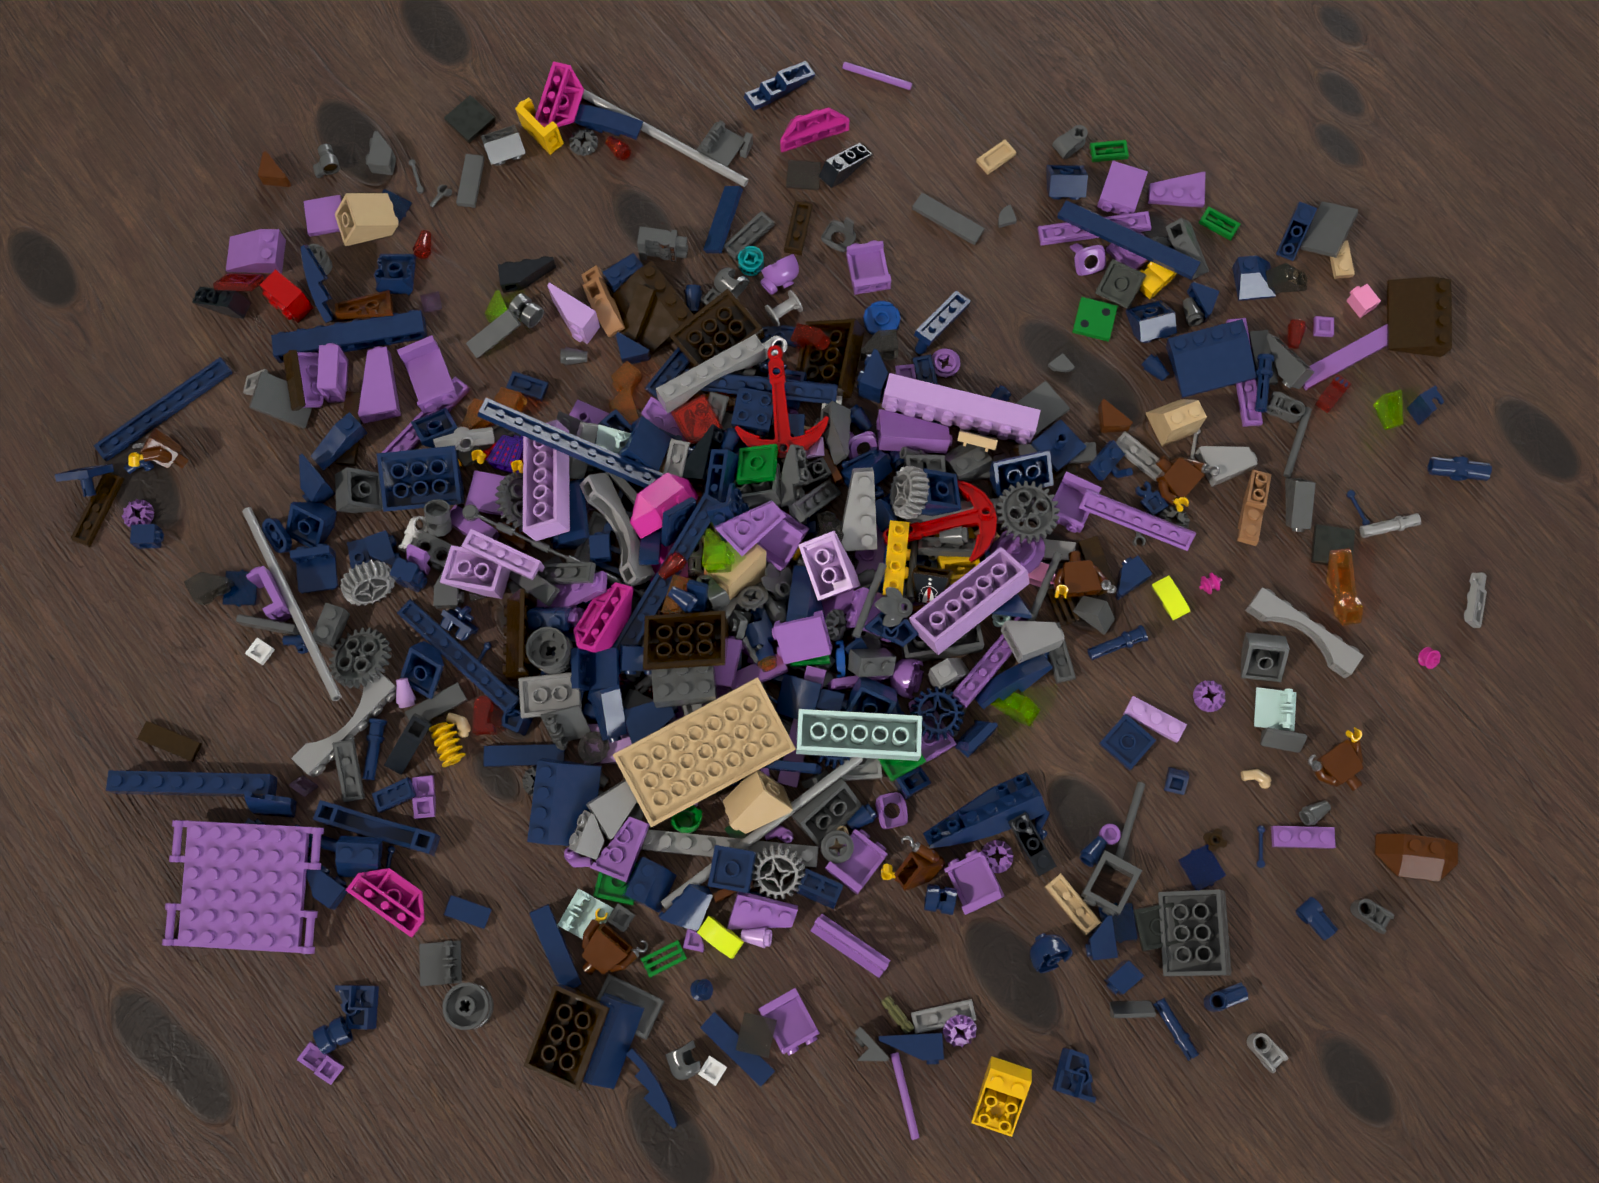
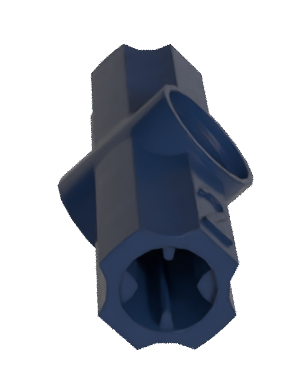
M1431 457L1427 471L1431 475L1449 476L1450 479L1455 481L1467 479L1487 481L1490 479L1492 466H1490V463L1469 461L1466 457H1454L1452 459Z

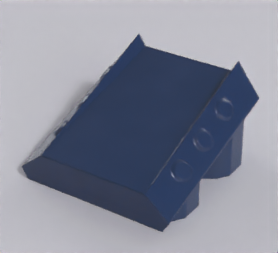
M380 254L377 260L378 269L374 273L376 291L390 290L391 294H407L409 296L413 291L416 255Z
M974 720V724L958 740L954 739L956 749L968 758L993 734L998 727L997 723Z

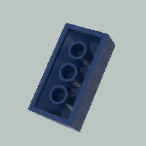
M605 993L602 995L600 1003L608 1006L610 1009L583 1082L594 1086L615 1089L627 1057L626 1054L630 1049L645 1008Z

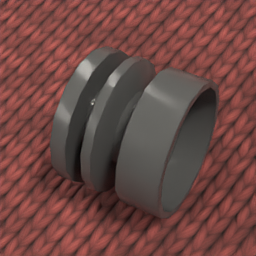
M543 627L534 631L528 638L526 655L529 661L544 673L550 675L562 674L571 667V648L575 647L572 641L558 629Z

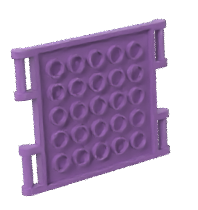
M172 820L174 833L172 855H169V862H184L181 903H165L167 917L165 938L162 939L163 946L302 954L315 953L313 940L315 918H317L318 911L304 910L307 869L321 870L319 860L321 834H324L323 827ZM183 827H187L185 855H180ZM309 834H313L311 862H307ZM176 910H180L178 938H174ZM303 917H305V944L301 946Z

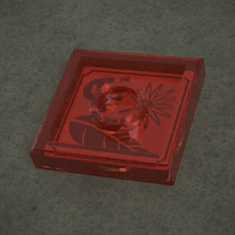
M227 273L214 282L213 285L214 290L252 291L264 279L262 274Z
M705 394L671 412L686 442H689L690 446L700 441L712 424H715L719 429L723 428Z

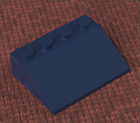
M1243 319L1175 336L1167 340L1166 350L1182 398L1257 378Z
M455 446L377 453L383 512L424 508L426 503L436 499L444 500L449 505L465 504L463 481Z
M545 758L537 761L527 842L569 846L570 837L575 833L578 826V817L584 810L590 812L586 804L598 797L602 766Z

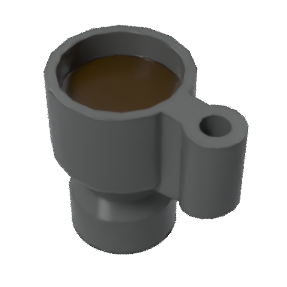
M330 144L320 145L317 149L320 159L313 166L316 178H321L325 174L332 175L340 170L339 161L336 155H334L332 146Z

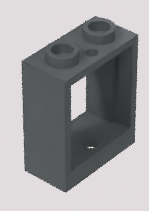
M1105 850L1080 896L1084 898L1083 901L1085 903L1103 908V913L1109 916L1112 915V917L1114 915L1118 916L1142 870ZM1104 864L1131 878L1117 906L1090 892Z

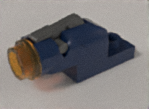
M764 607L763 609L756 608L755 611L751 609V623L746 627L742 643L756 665L763 672H768L777 666V658L772 648L774 641L772 628L774 627Z

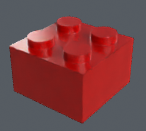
M276 269L260 284L264 291L262 294L269 300L268 302L275 309L279 308L288 320L293 319L299 323L313 309L304 293Z

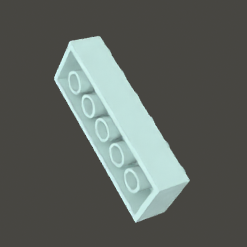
M799 709L796 754L919 761L921 757L922 716Z

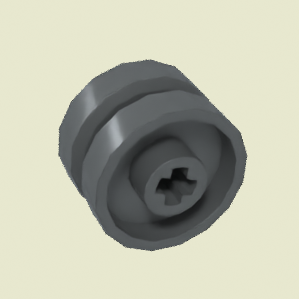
M460 983L452 987L445 995L443 1001V1014L446 1021L452 1027L460 1030H473L484 1026L491 1018L494 1010V1000L491 993L484 986L476 983ZM468 1003H471V1005H469L470 1010H467L466 1005Z

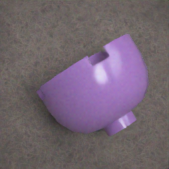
M791 254L765 267L761 272L764 278L772 281L776 287L783 285L786 288L794 284L793 280L799 273V265L794 254Z
M901 659L895 664L894 674L890 675L889 679L891 687L897 690L898 695L909 699L915 697L912 694L913 692H918L923 677V671L920 670V665L923 666L921 660Z

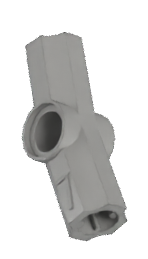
M459 427L454 433L435 438L433 441L435 448L455 446L456 450L467 452L475 446L494 444V434L492 427L469 430L467 427Z

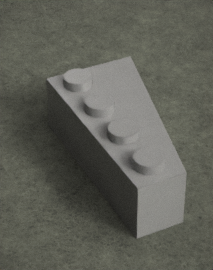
M872 467L854 468L852 470L839 536L845 551L877 549L875 487Z

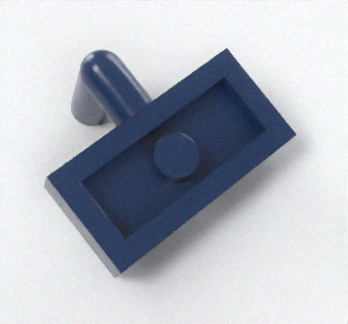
M1114 440L1109 441L1088 466L1099 481L1104 480L1110 472L1116 478L1133 474L1131 468L1123 470L1117 468V463L1125 453Z

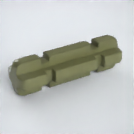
M887 996L882 1000V1005L885 1009L889 1010L888 1013L895 1022L901 1025L902 1031L905 1034L911 1032L914 1026L910 1021H907V1017L898 1005L894 1004L891 996Z

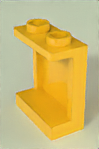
M529 97L518 104L515 110L522 127L550 155L564 144L558 126L553 121L544 128L535 119L536 110Z

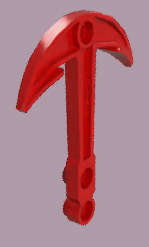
M773 345L769 347L767 355L770 359L768 368L773 395L775 439H761L760 436L748 433L738 425L735 427V430L748 447L777 444V459H785L790 445L803 446L805 452L808 451L823 435L829 417L825 416L817 425L806 430L805 435L791 437L785 393L784 362L781 360L783 358V351L779 346ZM773 350H778L776 356L771 355ZM775 369L780 370V373L778 375L773 374V371ZM786 445L787 450L781 451L780 447Z
M957 480L959 493L967 502L970 500L973 509L922 523L915 522L909 524V530L913 531L908 533V542L922 539L925 536L939 534L940 531L959 526L967 528L978 526L980 534H977L976 544L969 558V561L973 563L990 548L996 536L997 516L993 503L983 491L970 483ZM889 529L885 530L882 535L886 545L888 544L887 535L889 534Z

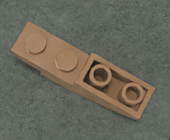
M596 265L582 274L584 281L582 286L592 309L596 311L602 328L610 338L617 334V332L625 329L616 302L610 296L601 269Z
M1252 470L1239 518L1237 541L1254 546L1258 544L1272 474Z

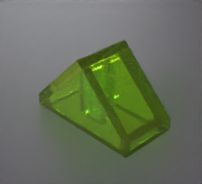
M499 290L495 291L485 312L488 322L491 323L507 311Z
M1399 389L1383 394L1373 404L1383 429L1387 430L1403 425L1402 390Z

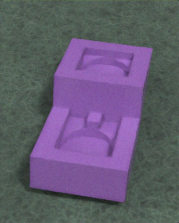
M408 544L406 550L407 561L417 564L428 575L431 570L427 564L430 555L426 551Z
M434 775L412 777L413 787L417 797L412 798L414 819L435 817Z
M312 1041L307 1044L297 1058L300 1063L314 1071L315 1075L330 1085L344 1068L330 1054L324 1055Z

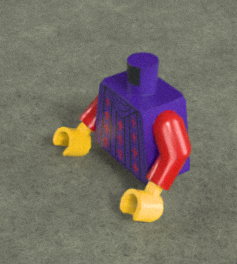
M517 433L513 437L502 435L491 447L483 451H472V460L475 461L477 459L479 464H483L484 460H486L497 470L509 473L517 472V474L523 473V436Z

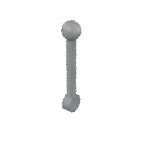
M1200 428L1197 431V433H1194L1191 455L1189 459L1195 460L1194 454L1197 443V437L1201 432Z

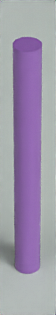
M848 62L843 64L842 69L908 90L912 87L911 82Z
M899 1052L892 1053L890 1055L911 1140L918 1139L920 1137Z

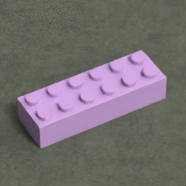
M558 420L547 422V424L569 433V430ZM523 436V532L533 540L538 541L570 531L569 455Z
M1000 547L909 618L910 623L918 632V636L939 655L1030 584L1027 569Z

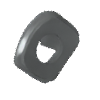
M848 217L845 218L844 224L837 220L831 221L823 232L821 241L839 252H846L847 247L852 245L856 239V233L853 230L854 221ZM836 232H842L846 239L843 243L836 244L831 240L832 235Z

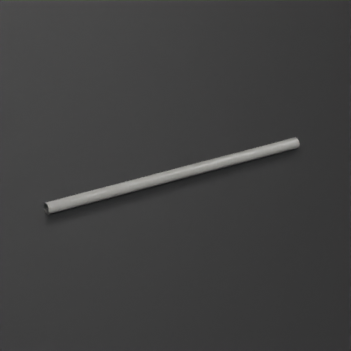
M584 89L582 98L599 108L638 119ZM643 121L641 131L743 187L747 185L748 178Z
M247 507L242 511L332 701H337L342 696L252 508Z
M851 757L850 761H845L843 765L837 767L791 802L793 808L791 813L757 828L732 848L748 849L860 764L863 759ZM711 864L663 899L661 903L666 910L673 905L671 901L680 896L689 884L700 885L707 880L710 875Z

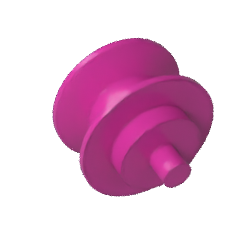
M1209 573V578L1201 577V586L1199 588L1208 594H1212V589L1220 590V581L1222 579L1213 573Z
M1430 647L1424 648L1418 656L1419 664L1426 666L1428 669L1435 668L1440 663V652Z

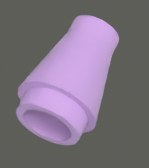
M408 678L397 679L396 703L399 705V708L415 705L414 700L416 698Z
M767 927L742 929L741 939L744 942L762 948L770 947L772 930H767Z

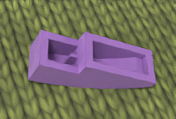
M454 505L450 510L452 527L465 536L468 535L470 529L494 540H497L500 536L496 529L479 518L472 522L467 521L462 513L463 508Z

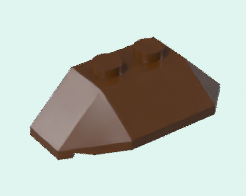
M1375 834V855L1397 877L1439 882L1458 864V843L1442 838L1410 834Z

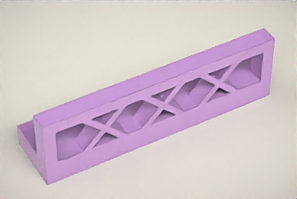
M470 529L462 544L464 549L531 580L535 578L538 571L543 572L545 568L540 560Z

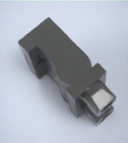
M648 227L639 228L637 246L640 260H647V256L660 257L663 260H671V262H676L677 257L687 258V237L678 236L677 230L670 232L668 230Z

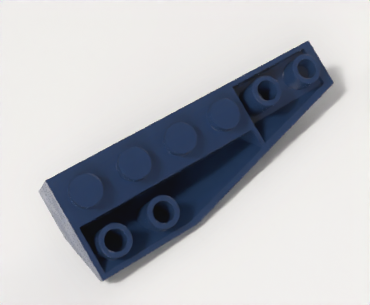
M1025 772L988 789L925 831L923 835L930 848L972 842L1010 830L1008 821L1024 812L1032 820L1047 813L1040 792L1028 773Z

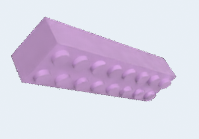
M889 373L882 402V408L890 412L898 411L910 417L920 416L925 421L935 420L945 426L955 425L959 426L962 430H975L982 435L992 434L1002 440H1015L1019 444H1030L1036 432L1041 411Z

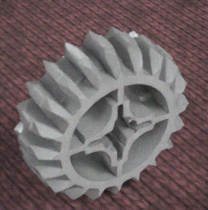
M915 466L901 467L900 471H897L896 476L893 477V483H891L892 487L889 490L891 492L889 497L891 500L890 505H892V510L896 516L904 519L917 518L922 513V509H925V503L928 502L929 479L923 469Z
M370 560L368 563L362 562L361 565H355V568L349 569V573H345L344 578L341 579L340 586L344 598L357 606L361 604L366 606L368 603L373 604L375 601H380L382 597H386L387 593H391V589L395 587V580L390 576L391 568L385 562L380 563L379 560L375 562Z
M772 844L770 845V851L764 847L762 849L763 854L759 852L756 854L757 859H755L752 880H755L754 887H760V894L766 891L767 898L770 897V894H774L773 898L777 900L778 895H781V898L784 900L786 893L789 896H793V890L798 892V886L802 885L800 881L805 876L804 871H802L805 869V864L800 863L802 861L801 856L796 857V850L791 853L789 852V846L782 850V844L778 845V849H775ZM779 858L785 859L790 864H783ZM772 859V866L766 868V871H761L763 864ZM775 866L777 867L778 871L781 872L780 878L777 872H775ZM795 872L793 879L784 885V878L789 876L790 873ZM766 880H773L776 885H772Z

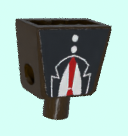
M916 565L912 571L914 600L924 603V606L950 587L953 571Z

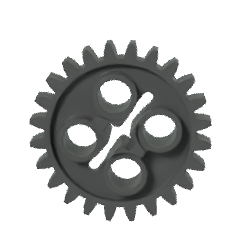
M515 472L507 475L499 482L500 485L496 487L499 492L495 494L499 499L495 503L500 505L497 511L503 512L501 518H507L506 524L513 523L512 528L518 527L521 533L523 531V473L517 474Z
M1025 481L1023 486L1017 482L1015 487L1009 486V491H1003V496L999 497L998 500L1000 502L996 505V508L999 509L996 511V515L1001 516L998 518L997 523H1003L1000 529H1007L1006 536L1012 533V540L1020 537V543H1022L1025 538L1028 544H1030L1032 538L1037 543L1040 537L1045 539L1047 534L1050 535L1052 533V528L1055 529L1057 526L1056 521L1059 520V516L1056 514L1059 513L1060 509L1054 508L1057 506L1058 501H1052L1055 496L1054 494L1048 496L1049 489L1043 491L1042 484L1037 488L1034 481L1031 486H1028V482ZM1019 497L1026 498L1027 502H1021ZM1032 498H1035L1036 501L1023 526H1019ZM1036 506H1042L1045 511H1039ZM1010 513H1016L1019 518H1012ZM1028 522H1034L1036 527H1030Z
M361 628L360 633L355 629L354 635L347 633L346 640L341 638L342 644L335 645L338 649L337 651H331L334 657L329 658V661L332 662L329 665V668L332 670L330 673L334 676V679L344 687L347 686L351 689L354 686L358 689L360 684L366 687L367 681L374 683L373 678H380L379 672L386 671L383 666L390 664L386 659L391 658L388 652L392 649L388 646L390 642L378 630L368 628L366 631L364 628Z

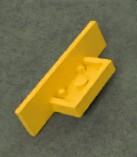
M890 520L883 595H886L887 587H893L898 589L903 596L904 579H908L909 567H905L906 561H910L911 549H907L910 522Z

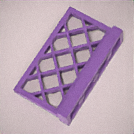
M823 914L816 919L814 926L810 930L878 978L887 969L891 961Z

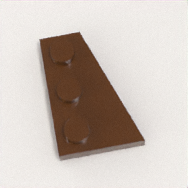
M390 290L335 303L337 320L393 316Z

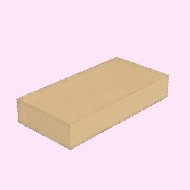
M1005 139L977 158L976 162L988 175L1016 156V151Z

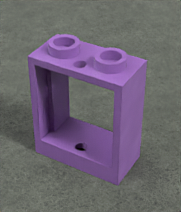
M333 343L319 345L317 389L327 402H344L347 391L349 360L339 345Z

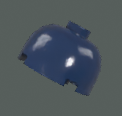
M1043 933L1035 938L1036 942H1034L1030 950V960L1037 972L1046 973L1059 967L1057 963L1062 959L1066 962L1072 956L1073 951L1061 936Z

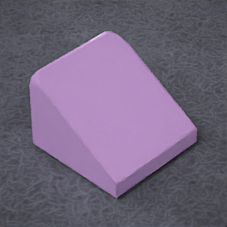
M823 437L806 451V459L825 456Z

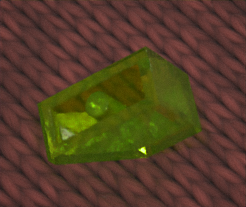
M706 529L702 559L703 567L708 573L731 572L732 564L735 561L734 553L730 551L728 546L711 529Z
M1015 692L1004 701L998 697L991 703L992 706L1010 718L1027 726H1031L1040 712V709L1028 697Z

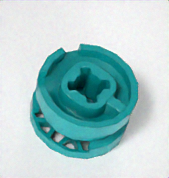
M747 246L739 252L738 266L743 274L747 276L758 275L764 268V256L759 248Z

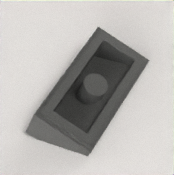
M1268 727L1261 733L1260 745L1298 753L1302 750L1307 735Z
M1115 1001L1109 1003L1110 1017L1156 1016L1151 1001Z

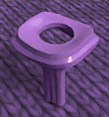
M1078 243L1070 246V249L1076 253L1074 260L1078 275H1089L1105 269L1106 256L1103 246L1095 245L1083 248ZM1089 255H1095L1098 259L1097 264L1093 268H1086L1084 265V261Z
M849 431V460L859 456L857 447L862 442H868L870 449L873 447L878 448L876 436L872 431L856 436Z
M888 793L880 795L876 799V811L883 829L896 828L907 824L908 810L901 793ZM889 803L897 804L900 809L898 817L894 819L888 818L884 813V808Z

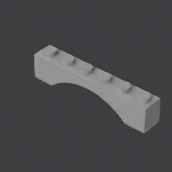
M755 334L656 388L658 400L668 414L684 405L694 394L714 380L734 371L750 369L766 360L765 348Z
M607 472L588 475L580 484L581 490L587 502L606 518L616 534L621 552L619 571L625 584L628 586L645 584L655 573L651 565H639L640 541L613 486V482Z
M1262 587L1256 593L1245 609L1246 612L1261 622H1280L1297 628L1310 637L1319 647L1330 669L1343 678H1347L1353 673L1364 656L1359 653L1360 651L1356 647L1347 645L1340 636L1331 634L1322 624L1310 620L1306 613L1297 611L1292 607L1291 603L1276 597L1272 590Z
M379 672L380 678H373L374 683L367 681L366 687L363 688L359 707L354 716L342 729L326 739L306 743L291 758L308 775L312 777L320 775L325 770L328 762L335 760L333 742L354 739V736L359 731L361 732L366 729L370 718L378 716L383 711V706L396 698V686L381 672Z

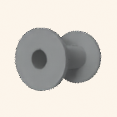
M791 290L788 291L789 299L773 309L768 305L765 306L768 317L777 327L780 326L778 319L791 310L803 311L798 297Z

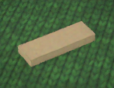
M1061 873L1045 886L1047 891L1084 935H1087L1101 923Z

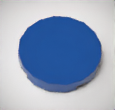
M877 301L867 307L864 312L863 322L868 333L875 337L884 338L891 336L897 331L901 317L898 309L893 304L886 301Z
M843 640L835 641V646L839 645V648L835 650L836 670L840 672L837 678L845 677Z

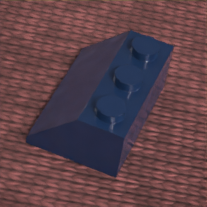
M1049 449L994 461L989 470L991 488L997 498L1003 496L1004 490L1009 491L1010 485L1015 487L1017 482L1023 486L1024 482L1027 481L1028 486H1031L1034 481L1037 488L1040 484H1042V488L1054 485Z
M582 482L569 484L570 531L550 537L553 549L575 550L589 538L585 496L580 487Z

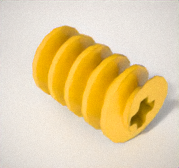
M443 722L429 728V731L433 732L431 737L435 739L434 745L438 747L436 751L438 754H441L439 759L444 762L442 767L454 765L466 755L465 753L458 752L463 746H456L460 738H453L458 733L457 731L450 730L455 726L454 723L448 724Z

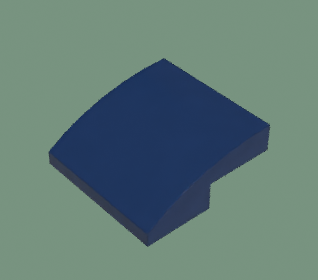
M784 673L775 711L778 714L798 719L799 709L816 710L822 683Z

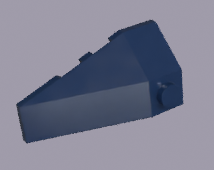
M794 565L786 622L814 616V612L823 611L824 619H826L822 601L817 600L806 566Z

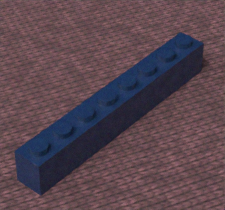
M410 310L408 313L402 314L393 313V316L371 317V319L366 320L355 319L348 323L337 322L329 326L319 325L311 329L301 328L293 332L283 331L271 335L273 356L279 363L284 362L283 355L289 350L319 353V345H326L328 343L339 345L344 353L422 340L428 337L426 320L421 310Z
M108 770L106 791L114 794L244 797L245 791H249L254 795L268 794L276 796L278 778L271 774Z

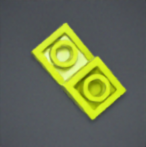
M1169 575L1152 584L1154 591L1162 601L1163 607L1172 620L1190 612V608Z
M708 916L697 932L712 946L731 959L734 958L744 943L732 930L726 929L713 916Z

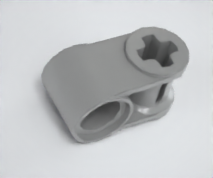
M1252 1033L1248 1036L1247 1046L1271 1073L1274 1074L1276 1072L1275 1069L1283 1061L1289 1059L1282 1049L1266 1034ZM1258 1037L1263 1041L1261 1048H1257L1255 1043Z

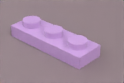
M1134 696L1131 697L1123 715L1127 714L1132 720L1176 743L1179 741L1187 725Z

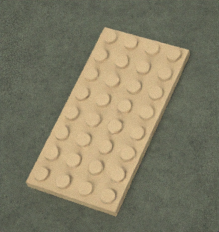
M757 677L614 753L613 757L649 825L653 827L793 752L796 748Z

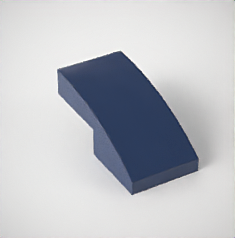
M451 895L443 915L485 929L492 909Z

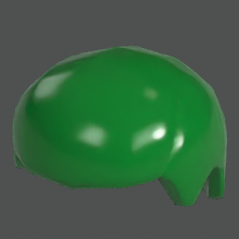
M694 805L671 816L673 827L680 833L690 834L696 831L702 822V810Z

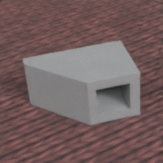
M584 810L578 817V826L575 833L570 837L569 849L597 860L604 843V838L595 815Z

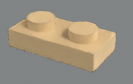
M1347 240L1344 241L1337 258L1330 257L1334 279L1350 278L1355 274Z

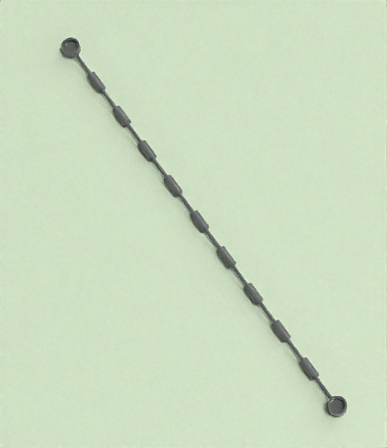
M469 504L463 508L462 513L467 521L472 522L480 518L495 525L496 529L510 536L516 535L531 542L532 546L546 553L550 551L567 559L566 562L568 563L584 562L571 555L567 557L551 549L550 545L542 541L531 540L515 532L514 528L501 522L495 523L479 515V510L475 505ZM607 573L608 582L626 585L621 582L620 578ZM633 588V591L637 592L639 597H643L646 592L643 589L637 590ZM665 602L662 604L673 609L675 614L685 613L677 605L673 607ZM790 667L794 670H797L798 668L804 672L806 671V669L802 667ZM826 672L823 689H828L827 684L834 679L832 674Z

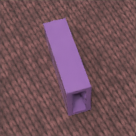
M378 346L367 351L358 411L359 418L363 423L401 416L391 353L387 347Z
M879 409L876 421L879 450L900 451L902 447H907L916 451L919 449L925 453L947 454L948 447L952 445V435L949 434L948 426Z

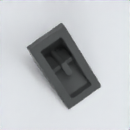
M1083 596L1073 610L1075 614L1104 635L1115 620L1109 604L1105 600Z

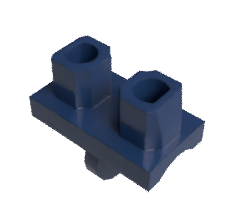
M457 606L455 611L443 609L441 613L443 619L440 626L448 631H451L454 625L458 626L459 629L455 636L461 641L467 640L471 634L477 633L479 629L471 623L474 617L470 615L471 608L469 606H465L463 609Z

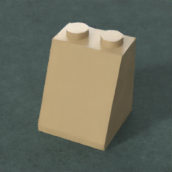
M346 193L335 212L345 246L391 236L398 227V218L395 217L393 203L390 201L388 193Z
M1180 399L1146 412V416L1162 447L1197 433L1207 418L1199 400Z
M727 541L704 564V575L711 576L727 592L731 600L738 596L741 590L749 586H755L762 581V577L766 576L767 551L756 543L741 556Z
M760 770L746 776L723 800L730 826L734 830H740L745 834L793 811L784 786Z

